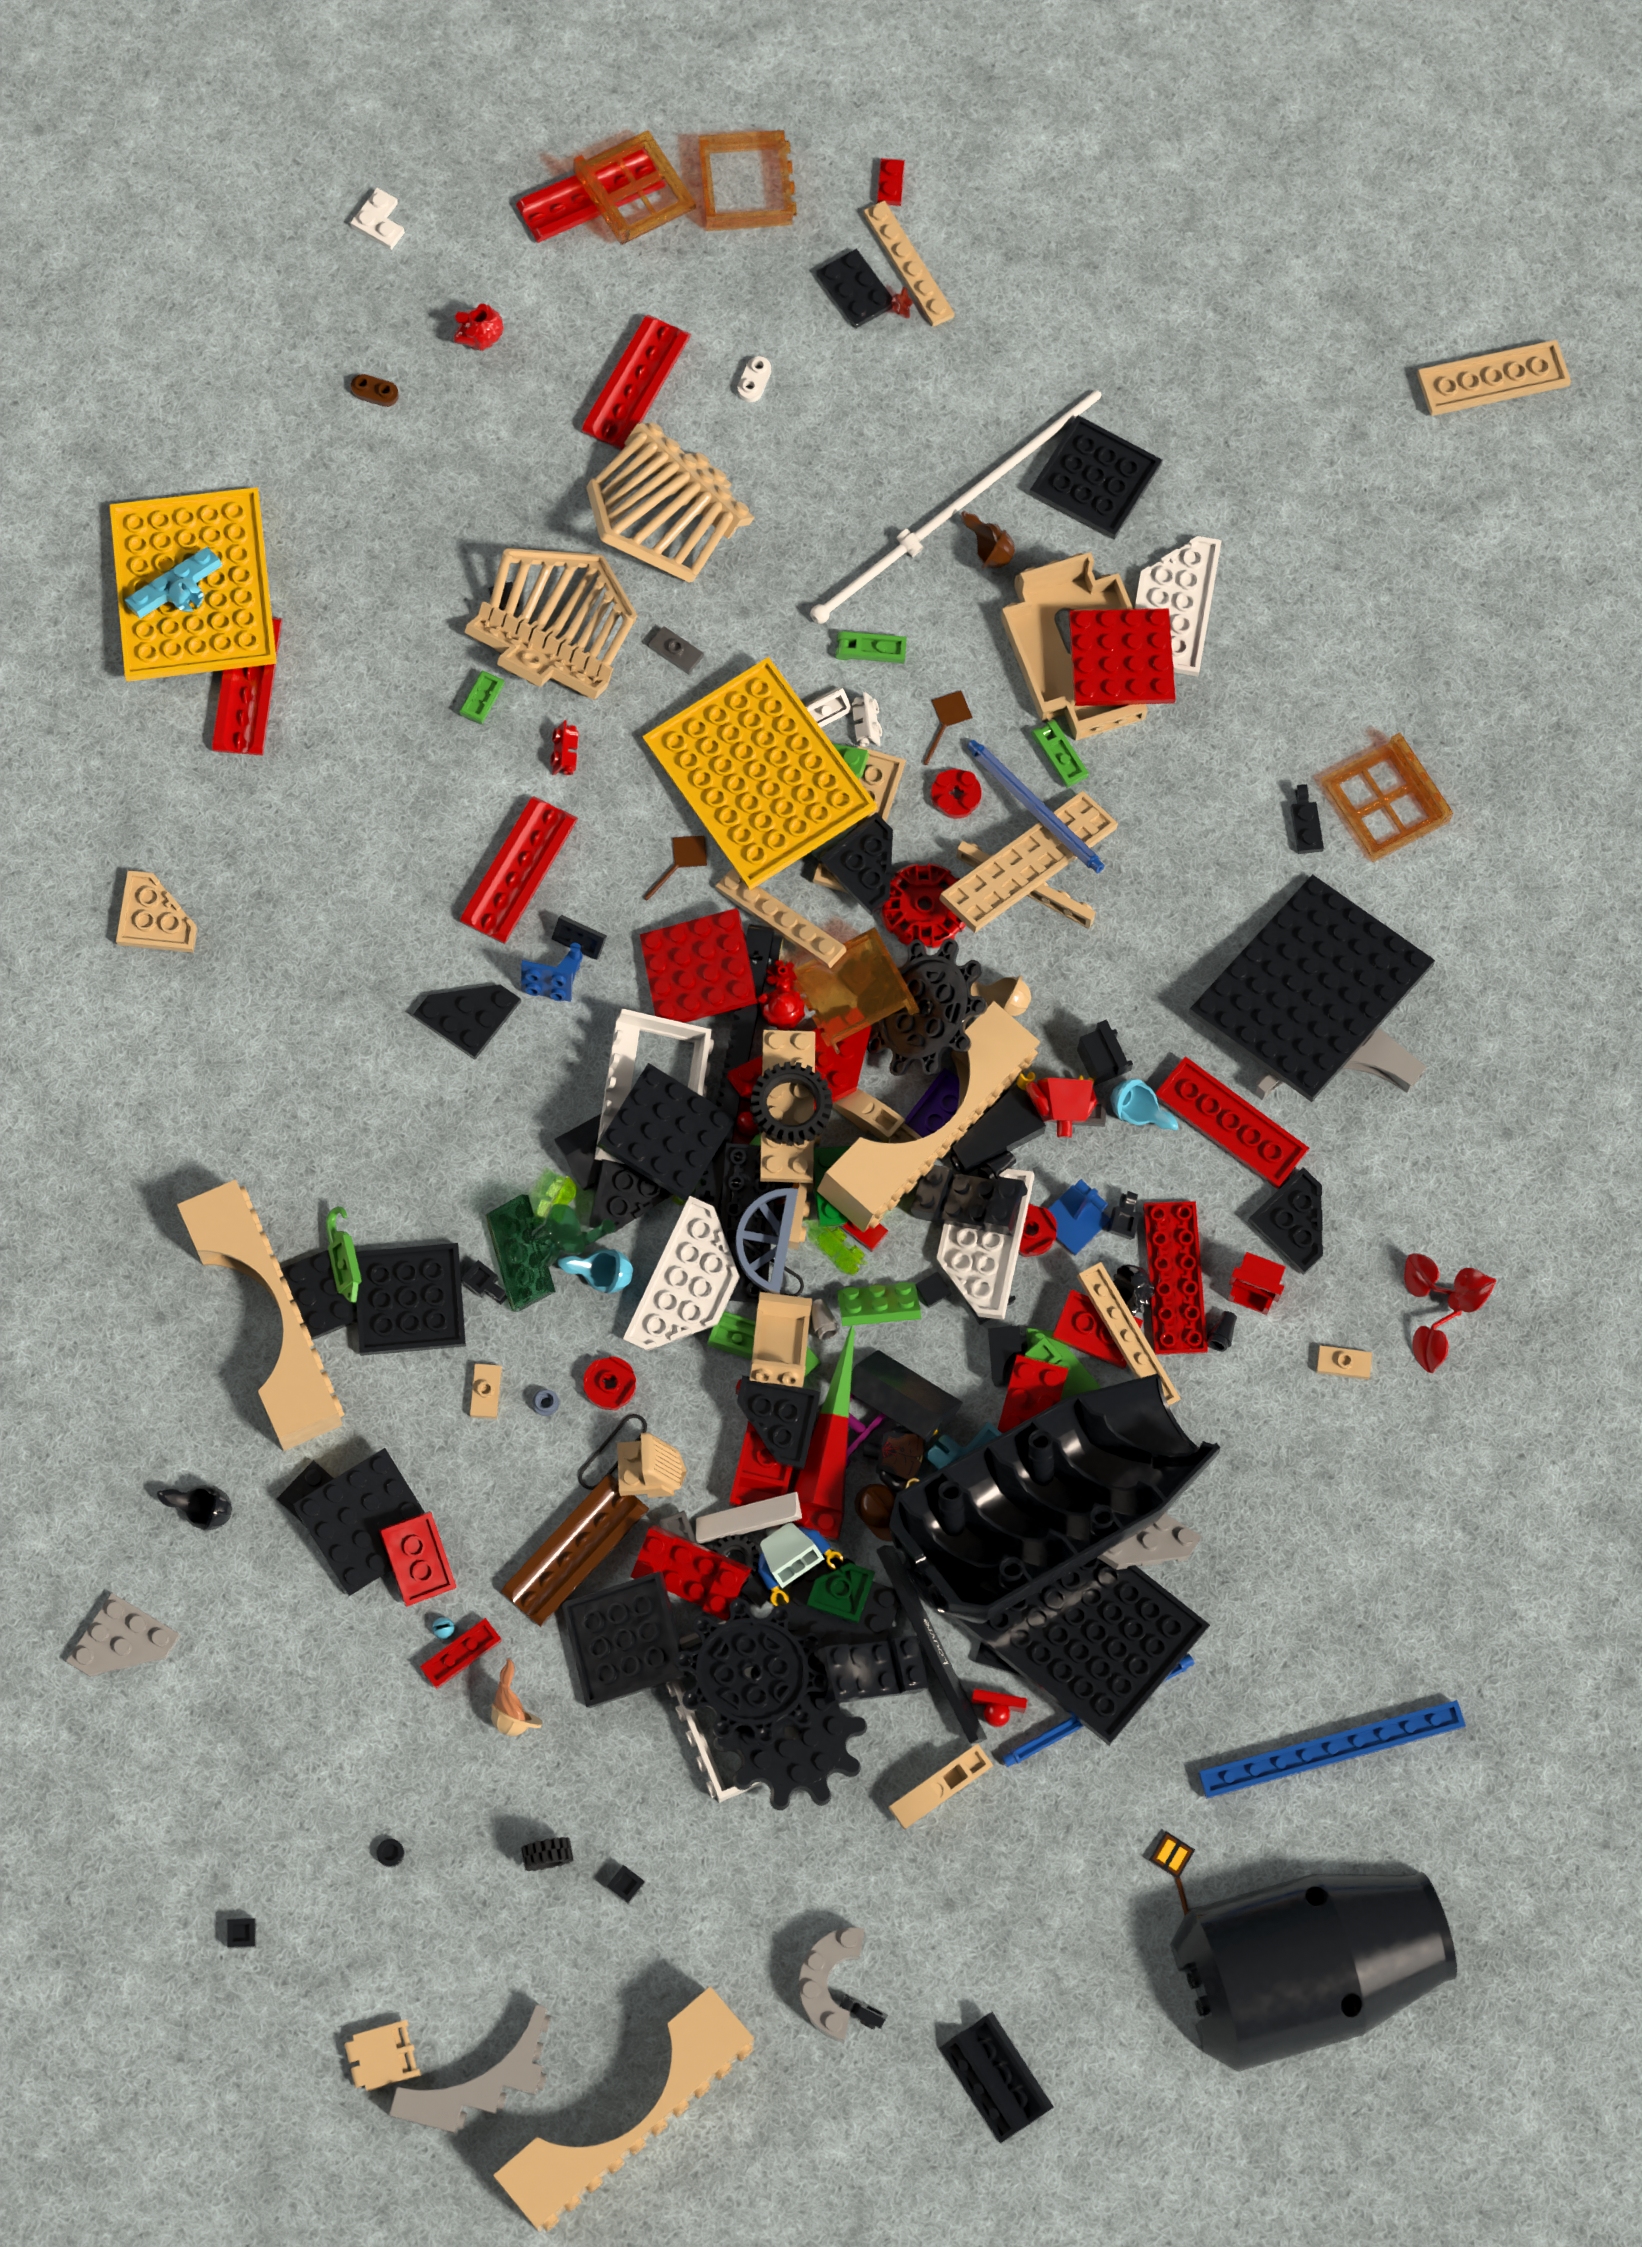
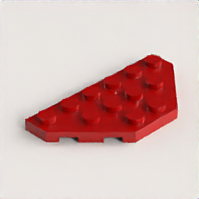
M858 1008L812 1030L815 1032V1073L818 1070L822 1074L821 1079L827 1080L828 1089L831 1088L832 1091L831 1099H833V1103L857 1090L871 1031V1025ZM762 1055L728 1072L727 1078L741 1097L751 1099L753 1087L756 1085L759 1076H762ZM814 1099V1111H815V1109H816V1104H815V1099Z

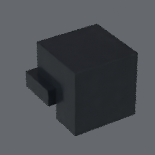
M1107 1019L1098 1022L1095 1031L1081 1036L1077 1052L1089 1077L1094 1079V1086L1131 1071L1133 1067L1132 1061H1127L1117 1040V1030L1111 1029Z

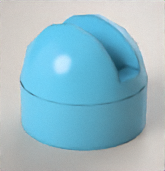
M447 1617L436 1619L432 1626L434 1635L442 1640L450 1638L454 1633L453 1622ZM448 1623L450 1625V1627L442 1628L439 1630L436 1629L437 1626H441Z

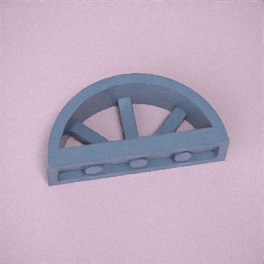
M778 1189L756 1199L744 1212L736 1233V1255L742 1270L755 1285L772 1294L779 1295L798 1189ZM785 1198L780 1225L766 1203ZM757 1209H760L779 1237L744 1231L752 1214ZM743 1239L777 1246L749 1264L744 1253ZM775 1257L769 1283L761 1278L755 1270Z

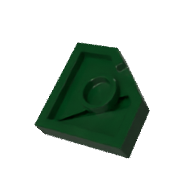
M849 1563L828 1575L825 1574L817 1578L807 1602V1607L858 1624L875 1576V1571Z

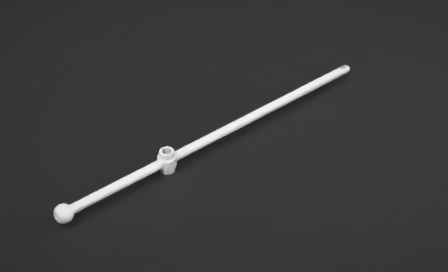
M1098 390L1093 391L915 533H911L908 529L902 531L896 538L900 542L899 546L827 603L815 605L811 609L810 616L813 621L818 624L825 623L829 619L832 610L904 553H909L912 557L917 555L923 549L919 542L1050 439L1075 419L1077 415H1080L1099 400L1101 392Z

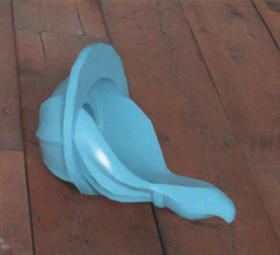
M1132 1078L1128 1081L1120 1082L1113 1089L1110 1096L1111 1107L1121 1121L1135 1125L1151 1122L1161 1129H1172L1175 1131L1178 1129L1175 1117L1171 1113L1162 1111L1159 1108L1155 1093L1143 1081Z
M616 1249L596 1250L583 1259L569 1256L557 1261L558 1265L565 1272L583 1275L592 1288L607 1294L622 1290L631 1282L633 1276V1267L629 1259Z

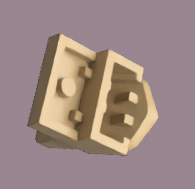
M641 1433V1441L617 1443L620 1496L647 1494L648 1498L675 1496L674 1490L681 1488L687 1473L680 1452L676 1448L650 1433Z

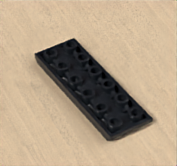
M726 1143L720 1224L726 1241L736 1237L738 1225L747 1208L762 1195L775 1190L776 1182L760 1181L761 1145ZM773 1200L766 1203L772 1213H774ZM757 1209L749 1218L744 1231L772 1236V1226L761 1210ZM744 1239L764 1253L771 1250V1244ZM732 1241L728 1246L733 1259L739 1263L736 1255L735 1241ZM743 1244L744 1253L749 1264L761 1257L760 1254ZM770 1261L755 1270L766 1281H769ZM736 1266L740 1277L729 1301L758 1303L760 1292H768L755 1285L746 1276L744 1271Z

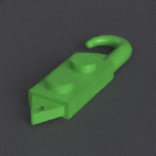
M337 1206L329 1212L326 1219V1231L330 1245L328 1250L338 1293L343 1294L349 1302L356 1303L358 1284L362 1282L352 1236H349L345 1231H337V1215L340 1213L343 1218H347L346 1210L343 1207Z

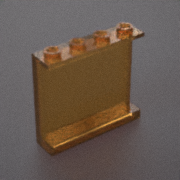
M875 927L843 943L846 952L830 969L816 959H812L793 969L798 978L793 982L800 995L806 994V997L802 999L808 1011H815L816 1014L812 1015V1018L818 1030L821 1028L825 1030L820 1033L827 1047L832 1045L837 1054L840 1053L836 1045L837 1042L906 1006L910 1015L920 1011Z

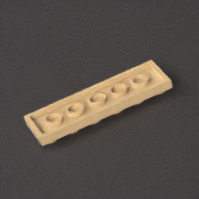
M1557 340L1423 368L1417 372L1431 416L1570 386L1571 383Z
M858 746L859 749L868 750L869 753L863 775L858 780L877 804L878 809L825 843L821 857L874 813L877 812L887 822L906 765L905 759ZM819 863L813 883L848 893Z
M763 1030L762 1076L768 1068L771 1071L774 1065L779 1063L780 1067H782L785 1062H790L791 1066H796V1062H800L803 1068L809 1065L813 1067L812 1072L815 1073V1032ZM784 1083L771 1091L767 1098V1106L769 1112L777 1121L787 1125H798L807 1121L814 1114V1097L806 1087L800 1084ZM763 1131L761 1133L760 1181L813 1183L814 1140L809 1142L807 1139L803 1145L799 1146L798 1142H793V1146H787V1142L784 1141L780 1145L775 1143L776 1139L771 1138V1140L767 1139L766 1133Z

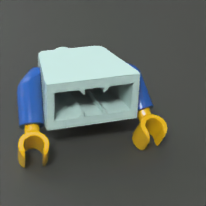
M787 1523L783 1527H780V1525L768 1527L766 1529L768 1537L760 1543L763 1552L759 1555L758 1572L767 1590H771V1602L775 1606L778 1605L776 1602L778 1595H783L785 1601L789 1602L788 1595L779 1590L778 1585L780 1584L783 1588L821 1562L824 1559L823 1554L827 1557V1565L831 1570H836L835 1566L830 1562L832 1558H838L843 1564L842 1555L836 1551L832 1552L830 1550L831 1545L817 1530L803 1526L797 1528L793 1523Z

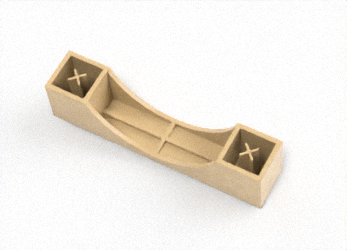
M995 1001L987 1008L984 1014L980 1015L965 1030V1033L971 1040V1048L966 1052H957L953 1049L951 1053L960 1083L958 1107L952 1119L936 1132L924 1138L906 1143H880L860 1137L825 1173L817 1192L863 1233L870 1226L874 1229L884 1218L885 1212L887 1210L891 1211L901 1200L899 1198L904 1192L908 1194L917 1184L918 1178L921 1175L925 1176L933 1168V1163L937 1158L942 1159L950 1150L951 1144L954 1141L958 1142L965 1135L966 1129L970 1124H976L983 1116V1111L987 1107L991 1108L998 1101L999 1095L1003 1090L1007 1091L1017 1080L1015 1078L1020 1073L1024 1074L1033 1064L1032 1061L1038 1055L1036 1049L1040 1041Z
M235 1179L177 1204L202 1264L227 1267L246 1274L269 1292L281 1310L283 1319L281 1353L272 1374L258 1390V1393L283 1450L290 1449L342 1426L340 1418L345 1415L336 1394L330 1395L334 1393L326 1371L320 1372V1370L324 1369L316 1348L310 1349L314 1344L306 1325L300 1326L304 1322L296 1302H290L293 1300L285 1277L279 1279L283 1277L281 1268L275 1254L271 1255L273 1251L265 1232H261L263 1228L255 1209H251L253 1206L245 1186L239 1187Z
M711 1986L667 2023L672 2043V2061L668 2080L655 2107L636 2127L612 2141L588 2147L560 2146L537 2137L493 2175L539 2232L542 2229H545L546 2232L551 2230L560 2221L557 2217L565 2209L568 2213L575 2209L582 2202L579 2197L587 2190L590 2194L602 2185L603 2181L601 2178L608 2171L612 2175L625 2164L624 2157L630 2152L633 2156L646 2146L645 2139L649 2135L653 2134L655 2137L668 2126L666 2121L673 2114L678 2118L689 2108L688 2101L694 2096L697 2099L701 2098L710 2090L711 2085L709 2083L715 2077L721 2080L732 2070L731 2063L737 2058L741 2062L753 2052L754 2037Z

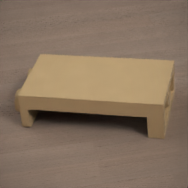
M760 1292L750 1381L803 1387L809 1318L812 1305L811 1298Z

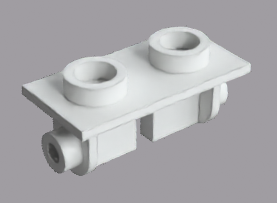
M863 692L864 699L857 697L854 698L852 703L854 721L859 722L863 720V723L855 725L856 741L861 747L869 746L871 741L877 746H881L880 736H882V729L879 722H877L876 715L879 713L878 703L866 692Z

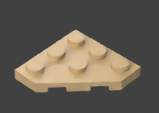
M128 871L116 938L117 945L194 953L197 926L191 918L185 914L181 906L167 892L153 873Z

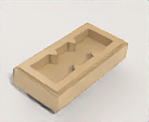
M1320 1345L1316 1373L1369 1380L1372 1352Z
M475 1364L470 1417L497 1419L502 1366Z

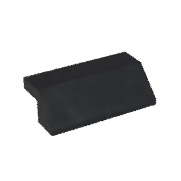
M601 1114L554 1139L556 1146L568 1162L573 1177L583 1191L597 1185L602 1159H595Z
M880 1350L875 1351L857 1363L852 1370L850 1388L852 1395L929 1442L942 1421L948 1425L963 1404L956 1397Z
M993 2012L988 2013L972 2026L955 2035L939 2047L1000 2144L1054 2108Z

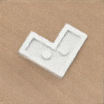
M376 188L351 221V228L392 250L404 234L403 227L387 219L398 204L397 199Z

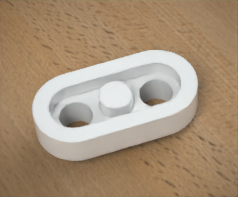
M757 356L750 359L738 384V395L743 401L755 402L761 397L771 374V364L766 358ZM760 365L763 368L756 369L755 366ZM749 385H751V386H753L754 388H753V389H747L746 387L749 386Z

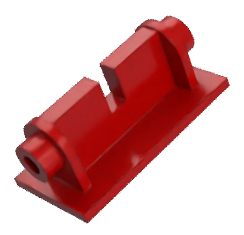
M566 720L555 728L552 733V742L554 743V751L550 758V765L553 766L552 775H556L560 770L564 771L565 775H573L574 771H576L577 753L568 750L578 749L579 731H577L576 726H567Z

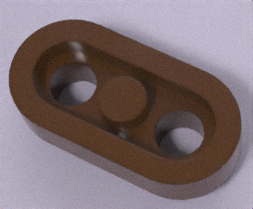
M366 374L357 375L351 381L352 394L359 400L383 407H390L398 401V388L390 381ZM361 383H366V384H367V385L364 386V387H360V386H359ZM384 390L390 391L387 394L382 393Z

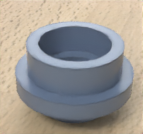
M541 1390L533 1398V1408L539 1415L550 1416L559 1407V1398L551 1390ZM544 1399H548L551 1401V1405L543 1407L541 1402Z

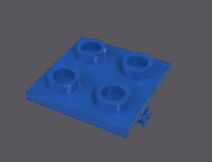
M572 943L567 956L557 967L522 960L521 992H526L531 996L549 997L555 1001L571 1002L572 985L576 971L580 969V963L583 959L580 944Z
M1082 1179L1076 1185L1073 1184L1048 1209L1057 1222L1056 1239L1074 1256L1110 1222V1218L1103 1212L1108 1203L1098 1195V1191L1095 1188L1091 1189Z

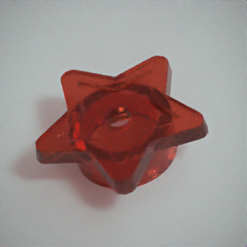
M903 287L900 294L893 296L892 307L897 315L903 314L906 319L910 318V307L913 304V300L908 297L907 288Z

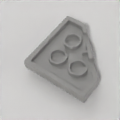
M1164 1514L1155 1524L1097 1558L1116 1570L1126 1569L1131 1565L1141 1564V1566L1162 1564L1163 1561L1176 1560L1177 1562L1187 1561L1202 1536L1169 1515Z
M111 1593L66 1662L87 1676L93 1677L105 1672L118 1671L138 1666L139 1664L166 1659L181 1635Z

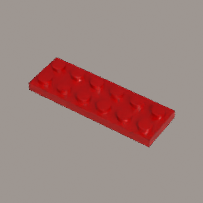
M1186 1056L1155 1093L1159 1102L1277 1190L1309 1151L1308 1146Z

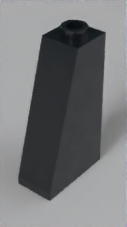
M1016 1084L952 1146L950 1161L956 1171L960 1170L963 1175H967L980 1168L981 1163L1001 1155L1005 1151H1012L1045 1133L1046 1124L1043 1122L1026 1091Z

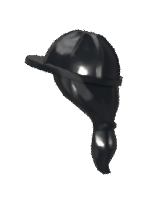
M198 1485L188 1492H180L175 1489L157 1492V1497L163 1505L180 1508L187 1521L193 1527L199 1528L202 1531L217 1529L230 1519L232 1512L230 1498L217 1486Z

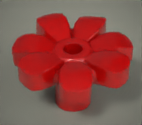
M779 960L775 962L776 967H768L767 974L770 977L767 978V984L769 986L776 984V990L782 982L789 980L790 987H795L793 981L799 979V973L793 971L795 965L792 962H788L784 966V962Z

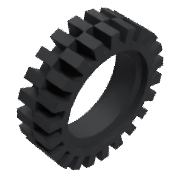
M785 1062L782 1067L778 1063L773 1066L771 1071L768 1068L764 1071L763 1076H759L752 1090L750 1112L753 1114L752 1120L754 1124L758 1125L760 1133L763 1131L766 1133L767 1139L771 1140V1138L776 1139L775 1143L780 1145L782 1141L787 1142V1146H793V1142H798V1146L803 1145L807 1139L809 1142L813 1141L815 1135L819 1136L823 1132V1128H826L831 1116L833 1099H831L832 1091L831 1088L828 1089L827 1080L821 1079L822 1074L818 1070L816 1073L812 1072L813 1067L809 1065L806 1068L801 1067L802 1063L796 1062V1066H791L790 1062ZM784 1083H797L806 1087L815 1099L816 1109L814 1114L807 1121L798 1125H787L777 1121L771 1115L767 1106V1098L774 1088Z

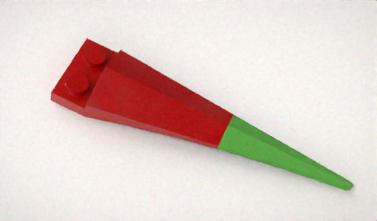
M853 1326L850 1327L809 1445L805 1468L801 1470L794 1492L798 1494L802 1519L787 1522L793 1523L797 1528L803 1526L815 1529L824 1538L839 1540L845 1513L848 1419L855 1336Z

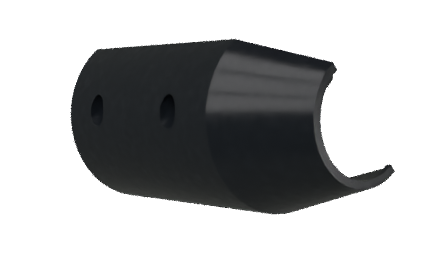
M1158 1373L1070 1396L898 1492L889 1524L891 1538L895 1549L902 1552L906 1558L903 1566L922 1596L935 1609L967 1621L982 1624L1155 1524L1218 1456L1220 1446L1217 1442L1211 1444L1202 1441L1200 1447H1198L1190 1440L1168 1406L1162 1388L1161 1377Z

